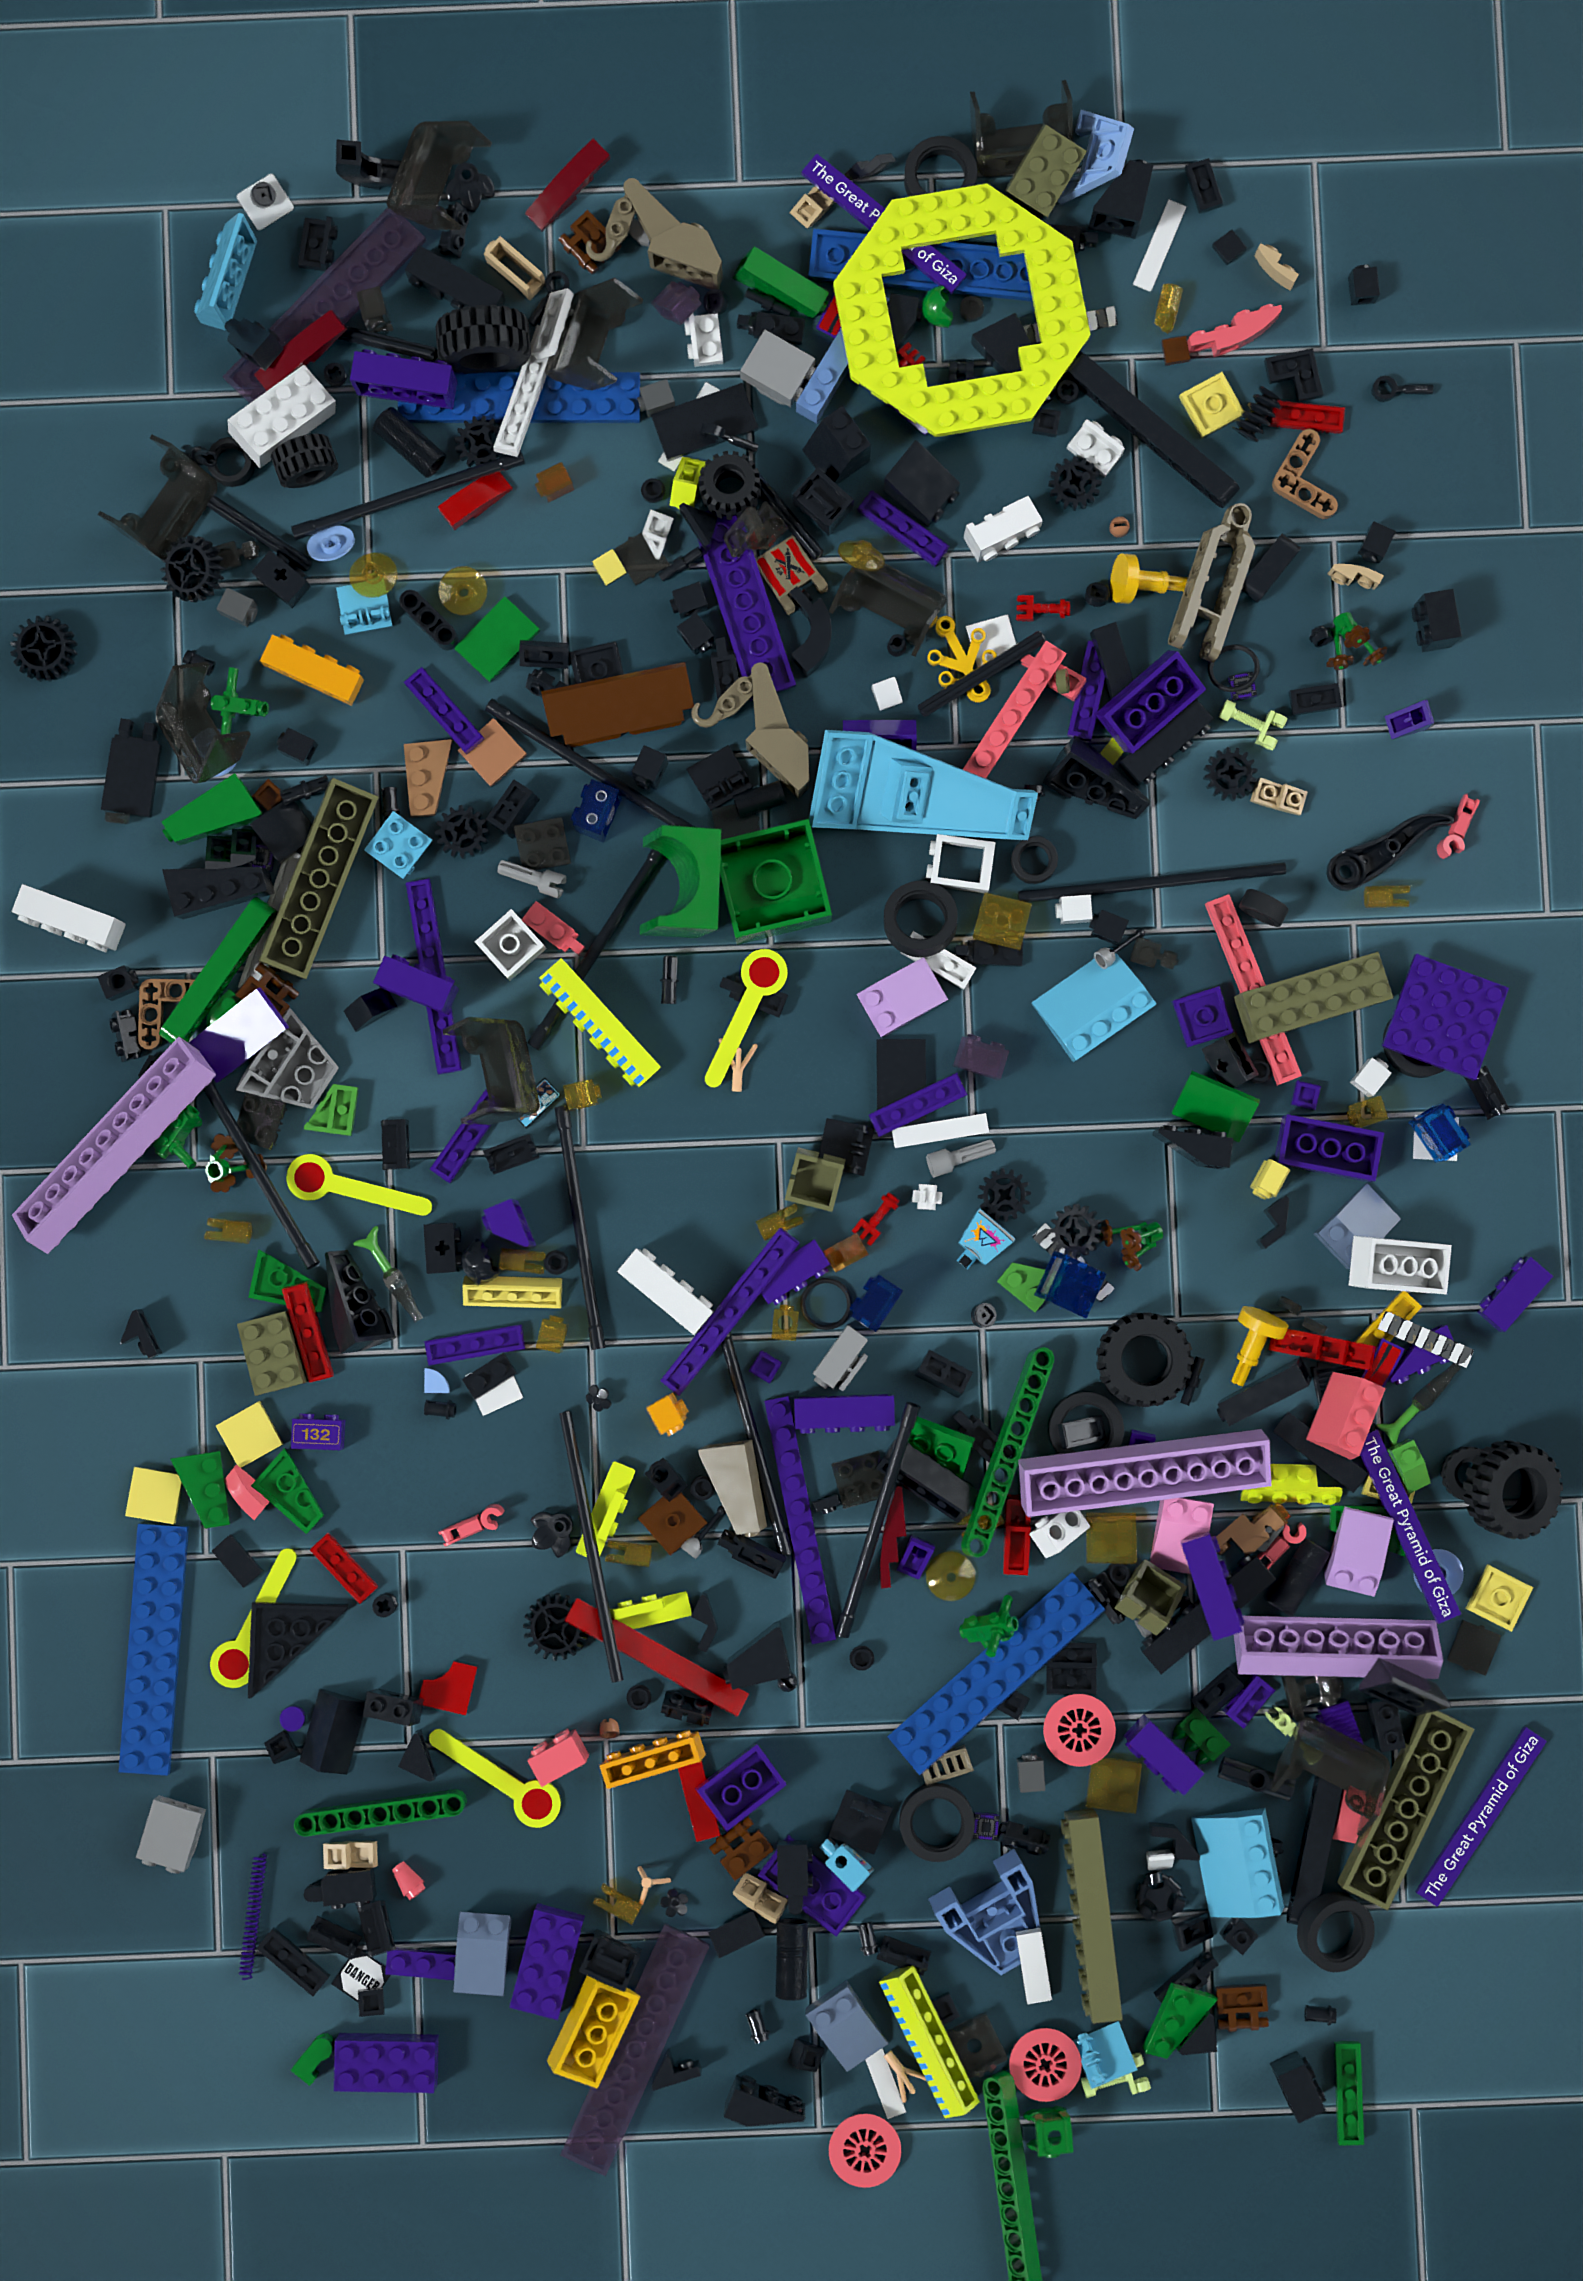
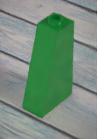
M755 246L742 257L732 276L736 281L764 295L769 294L775 297L776 301L810 318H813L818 313L822 314L828 304V301L825 300L829 294L828 291Z
M234 773L161 821L165 827L162 832L170 843L174 841L180 846L206 838L207 835L212 836L232 830V828L235 829L251 824L264 813L240 777Z

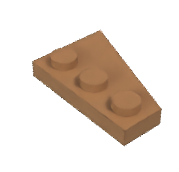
M452 739L404 744L411 818L436 815L443 779L448 766V758L452 749Z

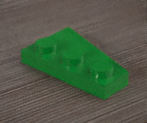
M1171 1983L1143 2044L1142 2049L1144 2052L1167 2059L1218 2000L1216 1996Z

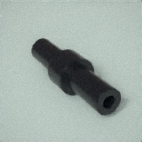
M750 288L747 289L744 296L761 304V308L769 312L773 310L781 315L789 316L792 308L775 301V297L769 294L765 296Z
M696 547L685 556L680 555L674 559L672 565L659 573L660 578L666 581L677 572L682 573L689 568L690 563L703 555L700 547Z
M1195 1357L1191 1369L1192 1374L1185 1383L1186 1387L1180 1403L1190 1406L1195 1388L1199 1387L1201 1381L1199 1376L1205 1359Z

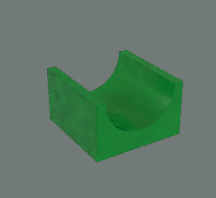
M809 819L721 840L720 876L737 945L832 922V912Z
M662 825L644 836L643 847L659 851L673 864L679 878L680 889L678 900L672 911L667 916H658L641 924L639 935L699 938L718 930L721 829Z

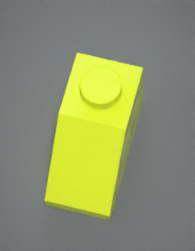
M687 457L681 458L673 479L670 506L680 509L679 505L685 503L695 507L700 491V471L702 467L705 468V461Z

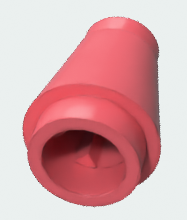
M404 1861L392 1869L403 1896H407L409 1900H412L426 1889L423 1885L424 1881Z

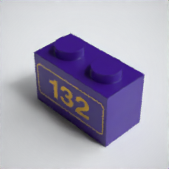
M299 1413V1418L292 1419L291 1449H344L345 1419H339V1415L324 1414V1419L314 1418V1414Z

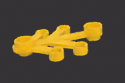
M942 616L937 620L935 630L939 636L946 637L957 660L943 656L939 650H931L927 657L928 663L933 666L940 665L967 675L973 671V665L980 644L984 642L986 633L981 628H975L972 631V641L966 656L954 633V620L949 616ZM948 622L950 627L943 629L941 623ZM976 632H979L982 634L983 638L980 640H976L974 638V634ZM991 649L985 650L982 654L983 664L988 662L985 659L986 654L993 655V658L996 657L995 651ZM937 654L939 660L934 662L930 659V656ZM948 671L940 673L938 682L942 687H947L959 680L953 678V675ZM944 675L949 676L950 682H942L941 677ZM987 680L977 685L982 687V693H975L974 688L966 692L967 697L971 701L981 703L989 697L990 685Z

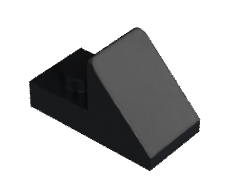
M136 1309L132 1311L120 1344H126L139 1338L138 1346L144 1356L147 1355L148 1358H154L163 1354L143 1310Z
M668 2049L653 2078V2091L701 2076L702 2068L699 2060L686 2059L679 2062L678 2066L675 2067L670 2049Z

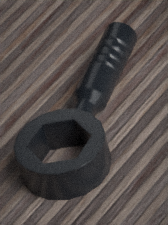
M554 271L546 277L545 287L548 294L541 299L528 319V323L533 327L537 325L544 314L550 293L559 291L553 290L550 286L552 280L562 279L565 283L562 290L570 288L568 277L563 272Z
M1385 375L1376 379L1371 391L1376 400L1387 402L1394 397L1396 392L1404 394H1433V385L1405 384L1397 386L1396 381L1392 377ZM1380 383H1387L1392 389L1390 394L1382 395L1377 389Z
M711 423L702 424L700 431L702 437L718 442L726 440L731 445L753 453L757 452V443L735 435L725 434L726 430L718 425Z

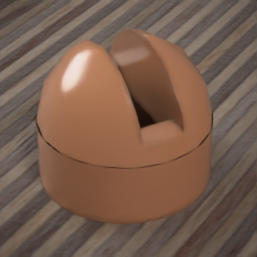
M1119 516L1111 521L1109 529L1113 536L1120 538L1128 533L1130 525L1126 518ZM1122 523H1125V525H1126V526L1114 527V524H1122Z
M609 1718V1722L604 1719L600 1723L599 1731L601 1738H614L620 1735L619 1725L615 1719Z

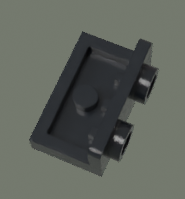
M327 216L326 220L305 217L298 261L299 268L328 272L329 264L334 262L332 243L333 240H337L338 226L335 225L332 217Z

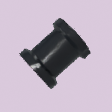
M391 1593L379 1595L372 1604L374 1613L379 1617L390 1616L398 1606L397 1598ZM388 1600L390 1608L384 1611L381 1609L383 1605L380 1602Z

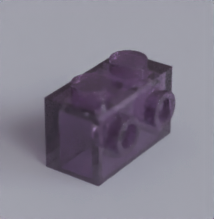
M968 1034L967 1038L962 1036L953 1067L999 1081L1009 1051L1005 1050V1045L993 1041L989 1045L981 1042L982 1038Z

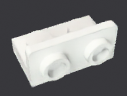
M688 312L689 320L684 322L686 336L691 335L692 344H687L689 359H694V367L723 364L718 314L693 316V312Z
M1086 419L1082 428L1067 445L1066 449L1081 460L1086 458L1087 465L1095 464L1093 469L1099 471L1103 477H1106L1123 455L1125 448L1117 437H1110L1103 432L1104 429L1100 424Z

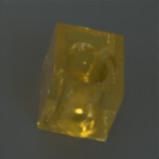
M592 1079L563 1086L568 1110L570 1111L599 1105L598 1099L602 1098L599 1084H594Z
M1381 1095L1348 1106L1350 1110L1347 1111L1348 1120L1351 1125H1355L1357 1128L1389 1119ZM1364 1106L1371 1110V1117L1368 1120L1362 1118L1360 1113Z
M780 1305L779 1309H774L771 1339L796 1341L799 1311H794V1306ZM783 1315L790 1316L793 1321L791 1328L787 1330L781 1329L778 1325V1320Z
M550 1315L549 1319L544 1318L542 1320L536 1348L562 1353L569 1325L563 1323L564 1318Z

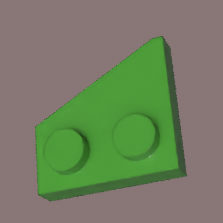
M333 1084L327 1092V1096L316 1108L309 1122L304 1125V1130L352 1136L359 1088Z
M1012 1262L996 1282L1035 1313L1065 1275Z

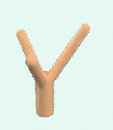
M757 1044L752 1046L742 1063L741 1048H737L736 1064L734 1060L730 1064L733 1070L732 1091H742L743 1070L757 1049Z
M638 1866L637 1869L642 1877L641 1884L643 1886L639 1904L643 1905L648 1889L652 1885L670 1883L671 1879L648 1878L643 1868Z
M890 2050L883 2057L897 2074L901 2099L905 2103L907 2099L904 2083L911 2094H915V2089L906 2074L925 2081L927 2080L924 2074L904 2067Z

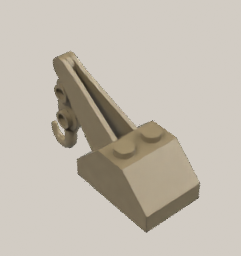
M627 179L623 186L625 196L615 202L606 226L605 250L602 253H595L591 248V241H587L586 251L589 257L600 262L609 259L620 243L626 239L636 214L651 242L648 248L650 268L709 289L719 290L723 279L722 261L707 230H704V227L697 223H680L637 179Z
M759 662L753 665L750 676L738 678L718 699L714 712L708 719H702L698 716L700 703L694 705L692 719L700 727H712L719 721L735 715L753 696L756 729L745 740L746 749L799 799L809 789L808 740L801 732L797 731L795 733L789 728L766 664Z

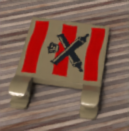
M791 535L755 559L760 574L779 600L787 615H791L796 611L794 603L788 596L789 592L796 586L800 588L812 580L820 594L828 590L826 581L819 574L794 535Z

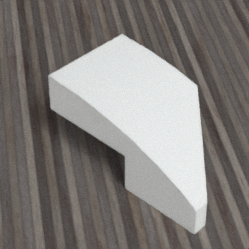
M650 510L642 534L655 559L659 560L673 518Z

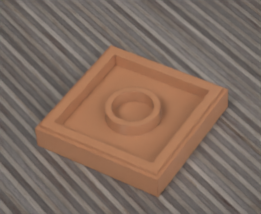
M494 718L479 731L485 738L467 755L461 748L458 750L490 787L496 784L527 755Z

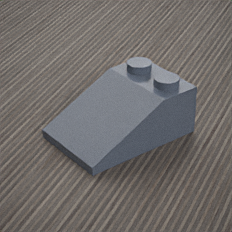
M1366 1183L1313 1234L1346 1269H1350L1353 1236L1384 1238L1401 1218Z
M460 1912L454 1993L504 1996L512 1922L510 1916Z
M847 1980L806 2007L808 2020L847 2072L888 2044V2041Z

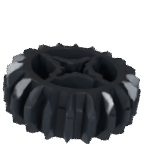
M189 535L187 538H178V543L172 542V550H165L168 555L167 558L161 559L165 563V567H162L160 570L166 573L162 578L164 582L168 583L166 589L172 591L174 597H180L182 601L196 603L198 600H207V596H213V588H221L217 583L218 580L224 579L220 575V571L226 569L220 565L224 558L217 556L220 550L213 547L211 541H205L203 537ZM187 566L194 567L193 569H197L199 572L192 571Z
M36 616L35 623L31 619H27V627H24L22 624L19 625V629L22 632L20 634L17 632L13 633V636L18 640L10 642V645L16 648L10 653L13 657H17L13 662L16 666H20L19 671L21 673H27V677L30 679L36 676L39 682H42L45 677L50 682L53 679V674L59 679L61 678V670L66 673L69 672L66 665L68 663L70 665L75 664L70 657L77 656V651L72 649L77 646V642L71 640L74 637V633L68 631L69 627L65 623L61 625V621L58 618L52 621L50 616H45L44 620L40 616ZM45 631L57 633L61 641L49 640ZM35 636L34 642L28 645L31 638ZM46 644L48 648L42 653L40 649H43L42 646ZM57 653H60L58 658L53 662V657ZM27 656L39 657L43 666L32 665Z
M556 1593L555 1601H552L551 1595L547 1594V1603L538 1598L537 1604L539 1608L535 1605L529 1607L534 1615L530 1613L525 1614V1618L530 1620L531 1623L523 1624V1628L531 1630L524 1634V1638H533L528 1643V1646L532 1647L537 1644L538 1647L534 1653L537 1655L541 1650H544V1659L548 1658L549 1653H553V1661H557L558 1653H561L563 1660L568 1658L567 1651L572 1656L576 1655L577 1652L574 1646L579 1649L584 1647L579 1639H588V1635L582 1633V1630L577 1628L575 1638L570 1641L566 1631V1626L569 1624L567 1622H564L560 1628L562 1632L559 1633L558 1630L549 1632L553 1626L551 1622L554 1621L556 1624L562 1623L566 1616H556L549 1608L560 1607L569 1612L573 1603H568L570 1595H566L564 1601H560V1593ZM542 1612L547 1622V1628L538 1634L537 1620ZM555 1637L564 1646H551L543 1640Z

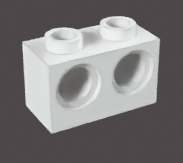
M1080 1510L1055 1513L1049 1518L1045 1516L1035 1523L1037 1528L1029 1534L1045 1558H1048L1062 1551L1091 1526Z

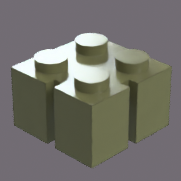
M798 1147L785 1200L833 1212L845 1159L827 1154L820 1158L818 1157L819 1152Z
M1145 1559L1133 1571L1115 1609L1132 1620L1138 1618L1139 1625L1157 1636L1168 1625L1187 1586Z

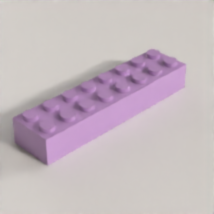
M1243 1616L1245 1625L1241 1626L1243 1632L1234 1635L1238 1674L1365 1677L1377 1659L1381 1658L1425 1679H1438L1443 1663L1435 1620Z

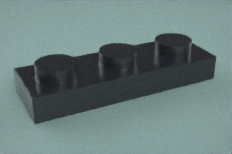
M274 1927L256 1948L312 1997L330 1977L328 1972Z

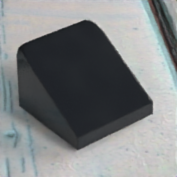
M795 2039L788 2062L796 2069L817 2072L825 2048L801 2039Z

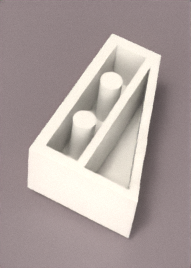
M1027 496L1004 507L1003 511L994 516L992 514L985 516V521L976 526L973 522L966 525L964 540L977 562L982 560L988 562L998 555L997 552L1001 549L1006 548V550H1009L1019 543L1018 540L1024 536L1030 538L1040 531L1039 528L1043 520L1031 499Z

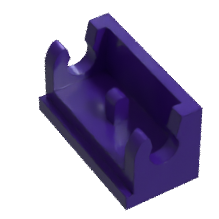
M1252 1674L1243 1684L1245 1688L1232 1698L1222 1710L1243 1729L1271 1694L1275 1692L1259 1676Z

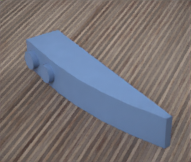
M841 330L796 402V412L816 424L849 371Z

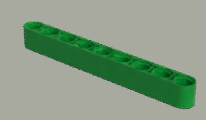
M1048 1348L1033 1349L1027 1355L961 1542V1549L967 1556L981 1557L988 1551L1019 1463L1018 1459L1022 1455L1054 1364V1354ZM1039 1352L1045 1356V1363L1042 1366L1036 1361V1356ZM1031 1375L1037 1380V1386L1034 1389L1028 1385V1379ZM1022 1399H1026L1029 1403V1408L1026 1412L1020 1408V1401ZM1014 1422L1019 1423L1021 1427L1018 1435L1013 1434L1011 1429ZM1006 1445H1009L1013 1451L1009 1459L1003 1454V1449ZM999 1468L1004 1472V1479L1001 1482H998L995 1478V1472ZM990 1492H993L996 1496V1502L992 1506L988 1504L986 1499ZM982 1515L988 1520V1525L984 1529L980 1528L978 1520ZM973 1539L978 1540L980 1545L975 1553L970 1549V1543Z
M1002 2070L984 2081L983 2094L1009 2281H1042L1015 2082L1013 2076L1008 2071Z

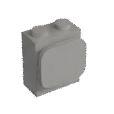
M764 330L740 370V377L756 387L763 395L779 404L791 407L794 401H798L804 390L802 387L807 380L811 379L817 368H815L814 357Z
M847 1325L813 1371V1374L816 1376L814 1381L825 1389L828 1386L834 1388L837 1382L841 1381L842 1383L838 1388L844 1391L868 1358V1355L865 1353L860 1358L857 1357L868 1339Z
M160 1795L153 1799L136 1858L142 1859V1863L148 1866H156L158 1864L165 1866L166 1870L172 1873L184 1872L189 1867L191 1858L195 1853L206 1809Z

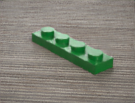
M1335 2041L1337 2143L1339 2146L1364 2145L1361 2043L1359 2041Z

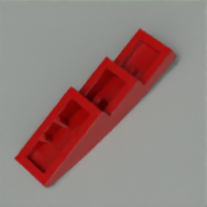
M1287 1329L1283 1339L1271 1338L1269 1350L1372 1371L1376 1346Z

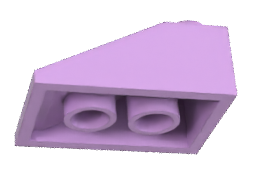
M924 957L856 994L880 1037L889 1035L948 1000Z
M1344 1507L1330 1550L1331 1556L1328 1558L1329 1560H1327L1324 1569L1326 1585L1375 1597L1383 1572L1394 1521L1393 1518Z

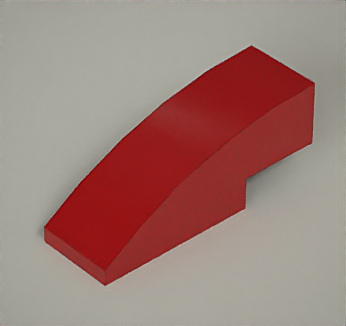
M500 472L481 477L440 504L438 510L455 531L470 518L479 516L513 488Z
M1007 1494L1005 1500L1003 1574L1028 1575L1031 1517H1027L1021 1505V1495Z

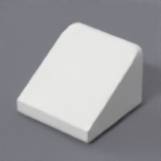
M895 677L872 685V691L880 711L903 703Z
M1171 1850L1147 1851L1148 1870L1172 1868L1174 1855Z

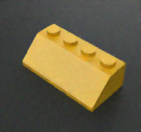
M586 1976L547 2059L553 2073L598 2088L640 1996L629 1988H626L625 1992Z

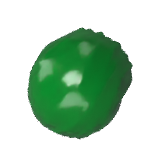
M944 286L934 287L923 299V316L935 326L950 328L953 313L946 307L949 297L943 291Z

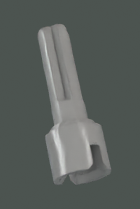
M501 860L498 865L499 874L537 886L540 893L557 899L563 893L562 888L555 885L565 884L566 875L548 869L541 873L505 860Z
M987 1140L952 1152L942 1149L927 1154L926 1160L930 1173L934 1178L953 1172L956 1165L994 1154L996 1149L993 1141Z

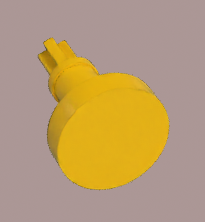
M1121 553L1115 559L1111 572V596L1115 603L1130 604L1135 598L1137 590L1155 591L1163 594L1167 590L1184 592L1188 577L1169 576L1167 571L1140 570L1136 555Z
M1243 1306L1238 1316V1321L1249 1328L1240 1352L1236 1356L1240 1361L1231 1380L1232 1383L1242 1387L1246 1382L1251 1367L1258 1365V1359L1267 1338L1283 1339L1289 1327L1281 1318L1250 1306Z

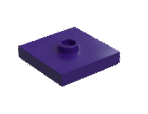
M1220 986L1172 1001L1187 1048L1227 1036L1234 1032Z

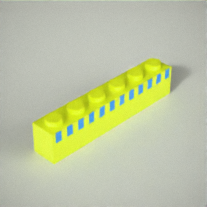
M562 958L539 977L542 981L539 986L548 996L552 993L559 1000L556 1002V1005L565 1014L570 1012L575 1017L572 1022L581 1032L586 1029L592 1036L589 1041L598 1050L603 1048L607 1052L608 1056L606 1059L615 1069L619 1066L625 1072L622 1077L631 1087L635 1084L640 1087L661 1068Z
M914 1966L894 1969L881 1979L879 1983L945 2118L966 2115L980 2101Z

